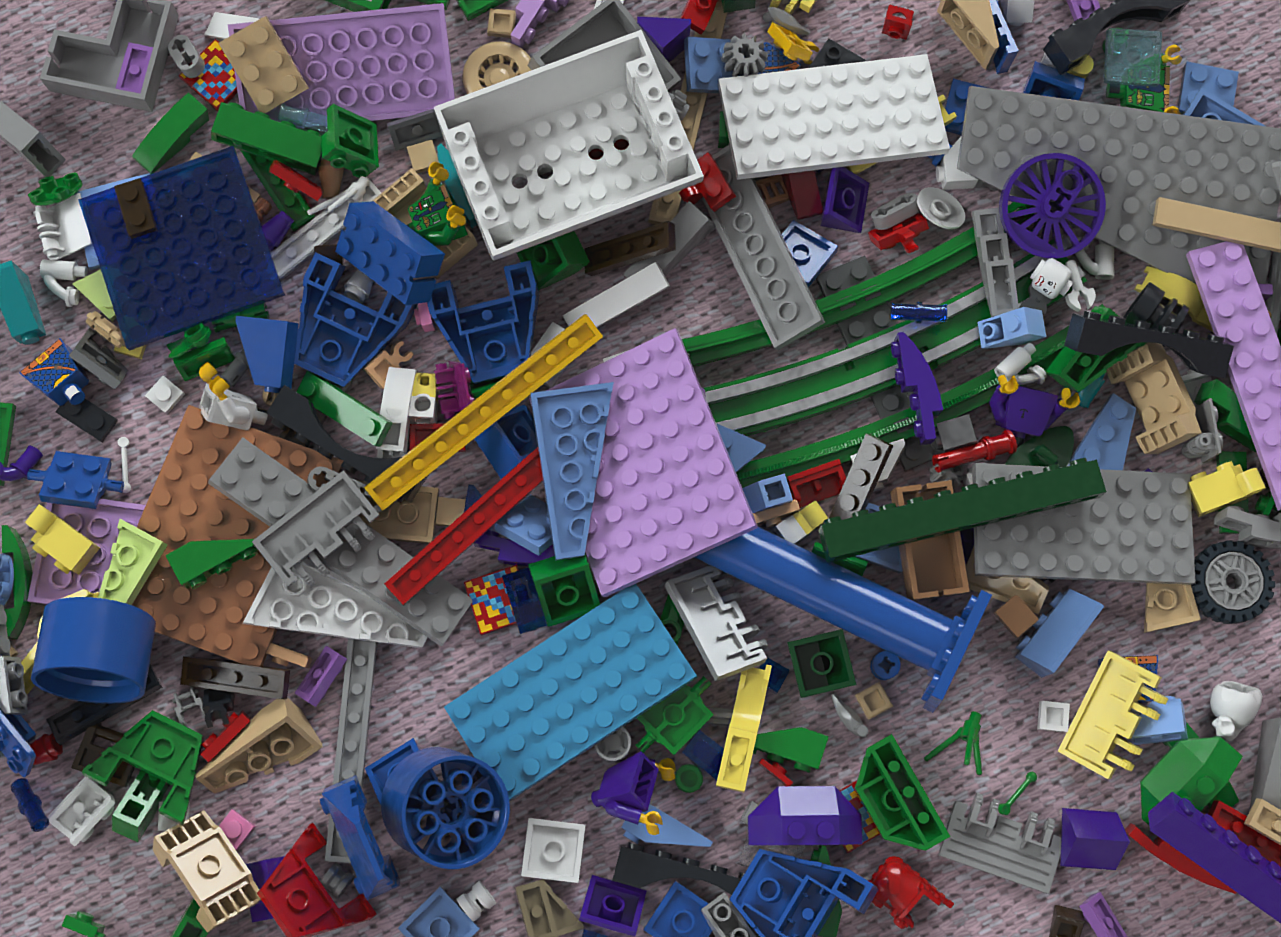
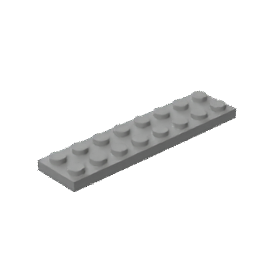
M729 144L712 156L736 197L715 212L710 209L704 197H702V200L774 348L779 351L824 324L825 321L754 178L737 180Z

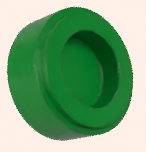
M693 764L681 766L675 774L676 786L685 793L697 791L703 783L701 770Z

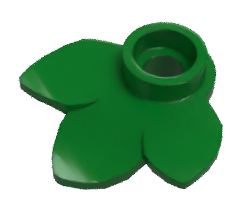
M201 320L187 322L184 327V337L166 345L171 351L168 357L177 358L187 353L193 347L200 348L206 345L210 340V328L205 326Z

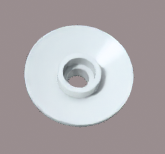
M927 187L919 192L917 205L929 221L945 229H957L962 226L965 221V212L955 197L944 190L934 187Z

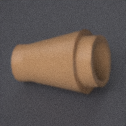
M320 160V166L317 168L323 191V199H330L340 192L344 167L334 168L330 165V161Z

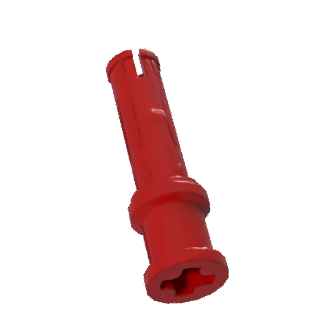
M1007 429L997 436H984L976 444L933 455L932 463L933 466L939 465L935 467V470L939 473L943 470L983 458L991 461L996 456L1004 453H1016L1017 442L1013 433Z

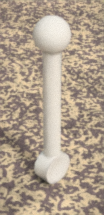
M121 437L118 440V445L121 447L123 493H128L131 490V485L128 483L127 465L129 440L126 437Z

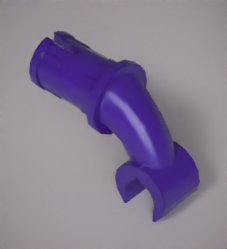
M29 445L15 463H11L9 467H3V464L0 462V480L14 481L23 478L27 479L29 469L36 465L43 457V454L35 447Z

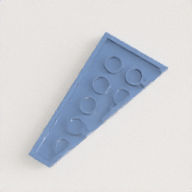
M614 382L530 393L555 561L584 557Z
M1111 394L1072 455L1068 466H1070V462L1073 460L1086 458L1087 462L1097 459L1100 469L1123 470L1136 408L1116 394Z

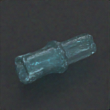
M284 104L281 105L278 121H288L302 126V129L307 127L322 132L328 131L327 116L309 112L308 108L302 110Z

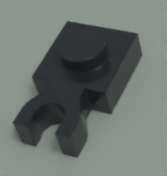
M214 689L204 690L202 708L207 728L213 727V722L217 719H222L224 725L229 724L230 719L227 712L234 711V692Z

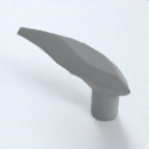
M768 7V12L763 14V20L766 23L775 21L792 32L808 36L811 31L800 25L792 15L779 8Z
M836 692L831 695L837 714L847 729L856 736L867 737L868 728L863 725L856 712L847 706Z

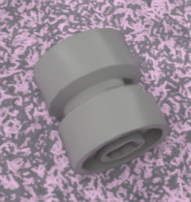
M622 727L594 745L597 754L603 760L617 762L628 755L631 748V738L629 732Z

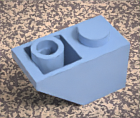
M1021 307L977 322L982 349L1022 345L1046 337L1042 310Z
M785 473L742 488L752 513L793 501Z

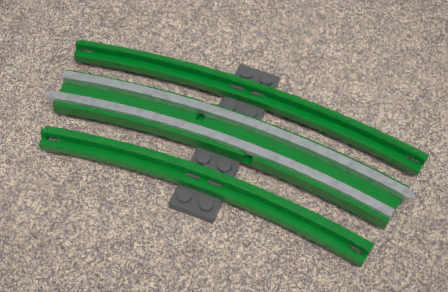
M1012 202L1008 205V213L1015 210L1029 209L1032 206ZM1034 213L1024 215L1025 217L1019 220L1017 223H1023L1031 216H1033ZM974 227L878 276L874 275L866 256L819 274L816 281L824 298L816 300L815 303L825 323L809 333L837 324L847 346L842 350L837 348L784 367L704 388L706 400L716 425L720 424L745 436L796 423L868 397L871 398L881 419L810 445L750 461L740 471L736 472L742 488L784 473L787 479L788 476L840 459L841 465L852 461L851 455L857 454L865 434H872L887 443L904 438L906 448L899 460L905 472L932 461L933 455L945 453L943 447H937L936 440L932 444L921 445L920 437H915L914 421H917L916 410L912 411L910 407V394H913V392L902 393L901 385L896 384L895 369L898 368L897 358L892 357L891 342H894L898 332H904L920 350L931 371L981 347L977 322L991 318L984 284L981 282L965 292L897 324L888 302L912 292L977 258L978 252ZM1068 238L1062 239L1063 248L1065 250L1068 248L1071 242ZM1054 239L1050 240L1048 243L1055 247ZM1029 254L1013 264L1019 307L1024 300L1030 297L1028 287L1033 281L1030 276L1042 259L1047 261L1049 258ZM1067 257L1053 258L1063 265L1069 261ZM1078 266L1082 284L1084 285L1087 282V279L1084 277L1086 274ZM1072 286L1070 287V289L1068 290V292L1065 294V296H1066L1067 294H1070V293H1071V291H1072ZM1059 294L1047 304V308L1059 302L1065 296ZM761 319L682 339L687 354H690L689 359L693 367L773 346ZM1069 326L1034 346L1036 351L1031 355V362L1018 374H1028L1027 369L1035 365H1039L1046 372L1064 348ZM994 369L940 394L943 411L939 416L933 417L935 432L938 431L937 423L961 417L989 403L999 385L998 376L995 374Z

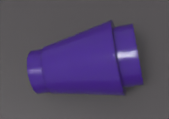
M281 210L279 214L257 229L259 232L255 237L272 251L275 247H279L294 220Z

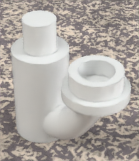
M1099 240V244L1095 246V262L1085 252L1088 249V245L1075 253L1084 269L1090 274L1095 275L1096 279L1110 280L1114 278V247Z
M43 259L40 264V275L48 289L65 300L67 307L78 305L80 298L79 290L73 287H67L65 290L58 284L57 279L76 281L77 277L87 276L88 268L86 266H78L77 262Z
M1027 343L1023 348L1017 347L994 369L998 377L1005 375L1007 382L1014 375L1018 385L1034 382L1042 385L1047 377L1046 372L1039 365L1029 367L1027 369L1028 374H1018L1031 362V355L1036 351V348L1031 343Z

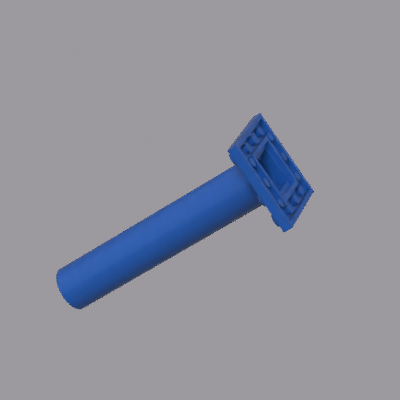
M760 527L694 557L928 670L926 675L932 677L921 699L926 701L923 708L932 713L942 702L992 594L983 590L980 591L977 597L972 595L960 617L955 615L952 620L833 562L827 563L825 558Z

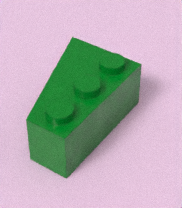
M1094 306L1091 310L1101 314L1102 319L1108 320L1110 315L1118 316L1114 311L1106 307ZM1148 342L1128 344L1113 349L1103 356L1076 352L1064 346L1046 370V373L1064 388L1080 392L1105 374L1108 368L1118 361H1123L1128 357L1129 353Z

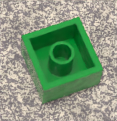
M585 555L584 557L555 561V556L528 564L548 627L582 617L600 605Z

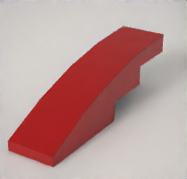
M1132 823L1125 828L1126 834L1140 846L1179 872L1207 885L1234 894L1237 893L1157 836L1152 841Z

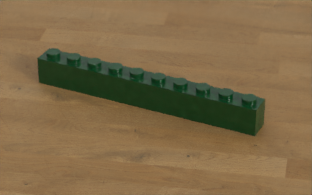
M1080 458L1071 461L1070 466L1060 468L1059 464L1043 468L1041 473L1033 474L1032 471L1015 475L1016 479L1008 481L1005 480V477L990 480L988 482L989 485L978 487V484L967 485L961 488L962 492L951 494L950 490H945L934 494L932 499L924 500L923 497L909 499L906 501L907 505L896 507L895 503L879 507L880 511L869 513L868 510L857 511L851 514L852 518L841 520L840 516L824 520V524L820 526L818 532L826 561L829 563L1097 499L1107 491L1097 459L1087 462L1086 458Z

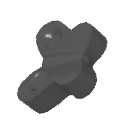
M1031 283L1028 287L1030 297L1024 300L1019 308L1028 307L1042 310V314L1045 315L1047 304L1052 299L1035 290Z

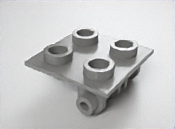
M1209 398L1196 408L1195 416L1201 434L1191 439L1182 447V454L1186 458H1201L1202 463L1220 454L1223 448V438L1218 433L1216 424L1218 421V410L1216 406H1213L1212 398Z

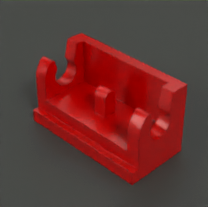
M840 459L788 476L787 482L793 500H797L799 507L802 508L814 501L819 502L839 495L846 476Z

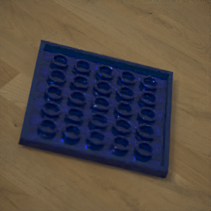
M234 146L141 177L158 231L131 239L127 232L114 187L78 199L126 348L129 351L181 333L199 323L206 324L285 296Z

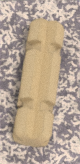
M94 311L86 315L88 317L85 321L86 324L117 348L127 346L128 335L100 313Z

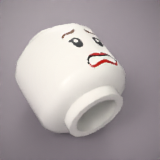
M1053 258L1047 261L1042 259L1030 276L1033 279L1032 287L1050 299L1056 298L1059 294L1065 296L1073 284L1069 280L1072 274L1071 270Z

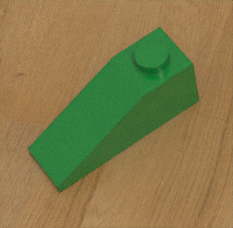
M141 770L112 814V831L139 842L153 820L159 807V802L162 801L170 784Z

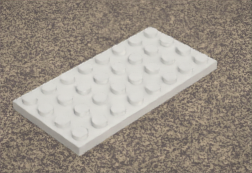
M927 54L748 75V77H728L718 80L737 180L948 154L950 150Z

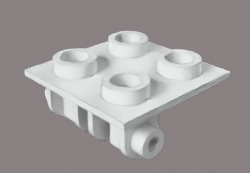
M80 193L50 208H46V205L35 206L36 211L33 214L36 217L37 224H40L37 230L42 232L39 234V237L42 239L43 253L47 255L49 260H60L93 244Z

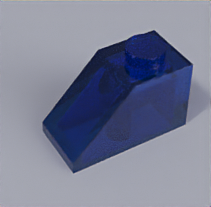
M529 567L503 575L502 578L520 634L547 626Z
M699 730L681 754L717 782L724 748Z

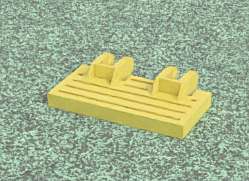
M1107 651L1058 752L1107 779L1112 778L1116 768L1106 763V759L1126 770L1132 771L1135 765L1131 761L1113 753V750L1117 744L1134 755L1141 754L1142 748L1118 735L1127 739L1132 738L1142 718L1130 712L1132 708L1158 721L1160 714L1156 710L1139 703L1138 700L1144 694L1155 702L1166 705L1167 697L1144 685L1145 683L1153 688H1157L1162 677L1112 651Z

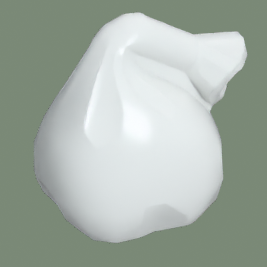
M1223 681L1213 688L1210 704L1213 714L1217 717L1212 722L1217 736H1223L1226 741H1232L1253 721L1259 711L1263 697L1258 688L1233 681Z

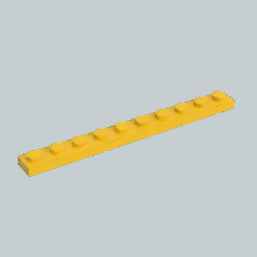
M584 314L367 484L364 489L383 511L528 397L530 393H533L599 341L603 335L588 315Z

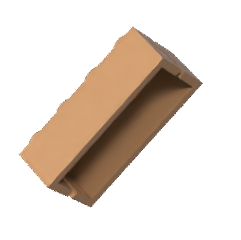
M952 480L926 483L922 487L921 484L896 487L890 493L892 503H895L896 507L907 505L906 501L912 498L923 497L924 500L934 498V494L941 491L950 490L951 494L954 492ZM960 531L899 546L908 599L918 601L935 597L962 595L970 592Z

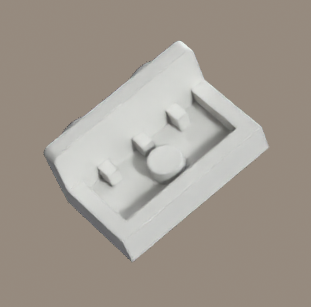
M85 776L48 815L47 821L67 836L73 846H76L80 841L85 842L94 832L93 827L101 819L104 821L112 814L115 809L114 796L98 782Z

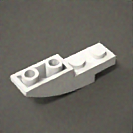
M388 368L380 415L393 422L381 447H376L378 449L377 458H397L407 454L409 426L411 424L409 410L414 379L417 373L415 369Z

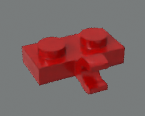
M707 152L697 159L704 175L703 181L682 189L679 195L684 202L688 203L690 201L692 204H696L704 197L710 209L715 212L735 198L736 195L713 156Z
M917 213L891 228L884 230L873 229L868 234L871 242L880 250L893 248L897 243L901 242L906 252L912 253L919 249L913 238L929 229L927 219Z

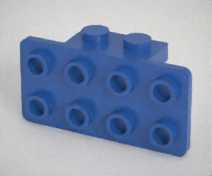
M0 708V751L7 758V764L10 769L25 778L30 774L36 758L35 752L28 744L35 739L36 733L21 715L5 714Z

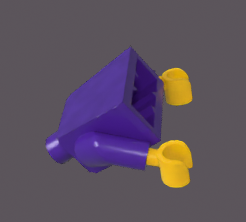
M1000 375L998 377L999 385L989 401L996 425L1013 433L1018 448L1024 443L1026 434L1041 436L1043 431H1046L1068 408L1077 407L1080 403V397L1078 392L1070 397V389L1064 388L1061 392L1062 399H1058V395L1019 386L1014 375L1008 382L1005 375Z
M642 751L628 757L626 760L605 771L600 789L592 792L591 800L596 807L602 806L610 816L637 825L639 822L644 823L649 834L657 835L659 834V828L654 823L663 825L660 814L656 811L648 812L646 815L642 813L649 808L658 771H660L661 778L664 781L675 779L676 768L674 761L670 758H665L656 763L655 759L647 758Z

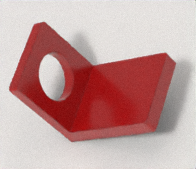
M889 5L881 33L895 39L907 40L913 23L914 11ZM901 13L906 19L893 16V14Z
M763 758L759 760L757 764L783 783L784 786L792 785L793 782L785 776L787 770L775 761L770 764Z

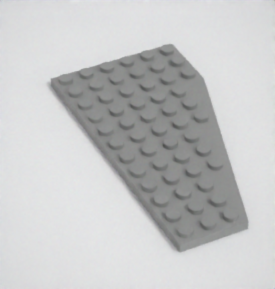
M969 86L957 163L958 170L1002 191L1005 182L1012 172L1031 158L1048 153H1063L1074 156L1090 166L1098 176L1104 189L1106 200L1105 216L1095 238L1161 271L1177 274L1196 283L1186 254L1195 249L1226 241L1152 226L1156 200L1159 197L1276 222L1280 191L1274 176L1272 163L1281 161V128ZM1047 160L1050 181L1052 183L1056 160ZM1039 162L1032 164L1030 168L1043 186ZM1064 162L1062 171L1071 170L1073 166ZM1023 171L1017 179L1036 191ZM1078 171L1082 175L1083 179H1086V177L1080 171ZM1066 175L1063 179V186L1065 189L1070 190L1073 181L1070 176ZM1088 184L1082 188L1076 198L1092 195L1091 185ZM1012 186L1009 195L1035 200L1016 186ZM1095 200L1072 204L1071 207L1095 211ZM1050 201L1048 203L1049 205H1051L1050 211H1056L1057 208L1054 206L1055 201ZM1069 212L1070 215L1090 227L1093 216ZM1065 220V221L1067 222V224H1069V225H1071V226H1073V227L1079 229V228L1076 227L1075 225H1073V224H1071L1070 222H1068L1067 220ZM1244 245L1257 283L1266 284L1271 251Z

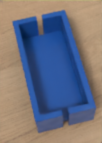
M374 201L349 203L343 223L346 230H341L335 252L403 304L410 305L429 302L436 280L434 278L413 280V278L438 276L445 253Z

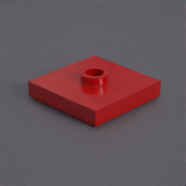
M277 159L271 164L270 172L284 180V186L296 193L300 190L316 201L320 199L323 193L319 185Z

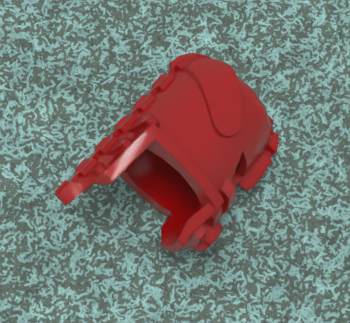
M892 856L887 858L885 863L879 866V870L874 872L871 880H868L879 889L872 903L880 909L883 905L890 910L889 914L894 918L893 922L900 929L907 928L908 926L911 929L914 927V922L909 912L923 895L938 906L945 904L947 907L952 908L954 905L951 900H948L942 892L940 893L936 887L929 884L925 878H922L917 871H914L910 865L903 862V859L900 857ZM888 899H889V901H890L892 907L886 902Z

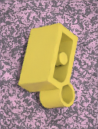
M1232 461L1216 467L1217 472L1207 475L1206 471L1190 477L1191 482H1188L1191 491V502L1198 517L1251 498L1254 494L1266 489L1257 467L1243 472L1241 465L1234 466Z
M40 504L25 521L27 525L37 531L31 538V541L35 543L32 549L45 558L48 554L55 558L56 562L54 565L66 574L70 571L80 574L100 549L99 546Z

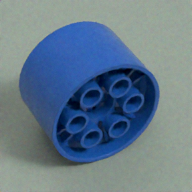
M69 597L54 600L44 608L31 681L45 692L76 701L112 704L137 700L145 694L156 621L142 609L114 600L94 597Z
M430 747L410 754L393 769L383 789L381 812L389 835L404 850L433 866L444 869H461L480 862L492 853L500 843L508 825L510 803L507 789L501 777L487 763L452 749ZM438 764H441L443 780H438L432 769ZM461 774L462 783L454 787V778ZM475 774L478 780L473 784L472 778ZM434 784L431 790V798L427 799L426 790L430 785ZM481 792L482 802L475 806V796ZM409 797L420 800L418 804L420 808H407ZM458 799H460L462 806H459ZM444 801L449 804L445 806V813L440 811V808L444 807ZM428 814L426 827L421 828L420 820L424 815ZM476 822L474 828L468 833L469 826ZM450 833V842L446 846H442V837ZM431 834L424 848H420L417 843L426 835Z

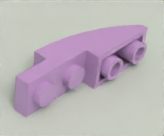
M521 0L515 8L516 19L519 22L511 33L512 44L520 48L525 43L530 44L535 36L536 25L538 22L543 23L549 9L557 13L561 6L565 7L568 4L569 0Z

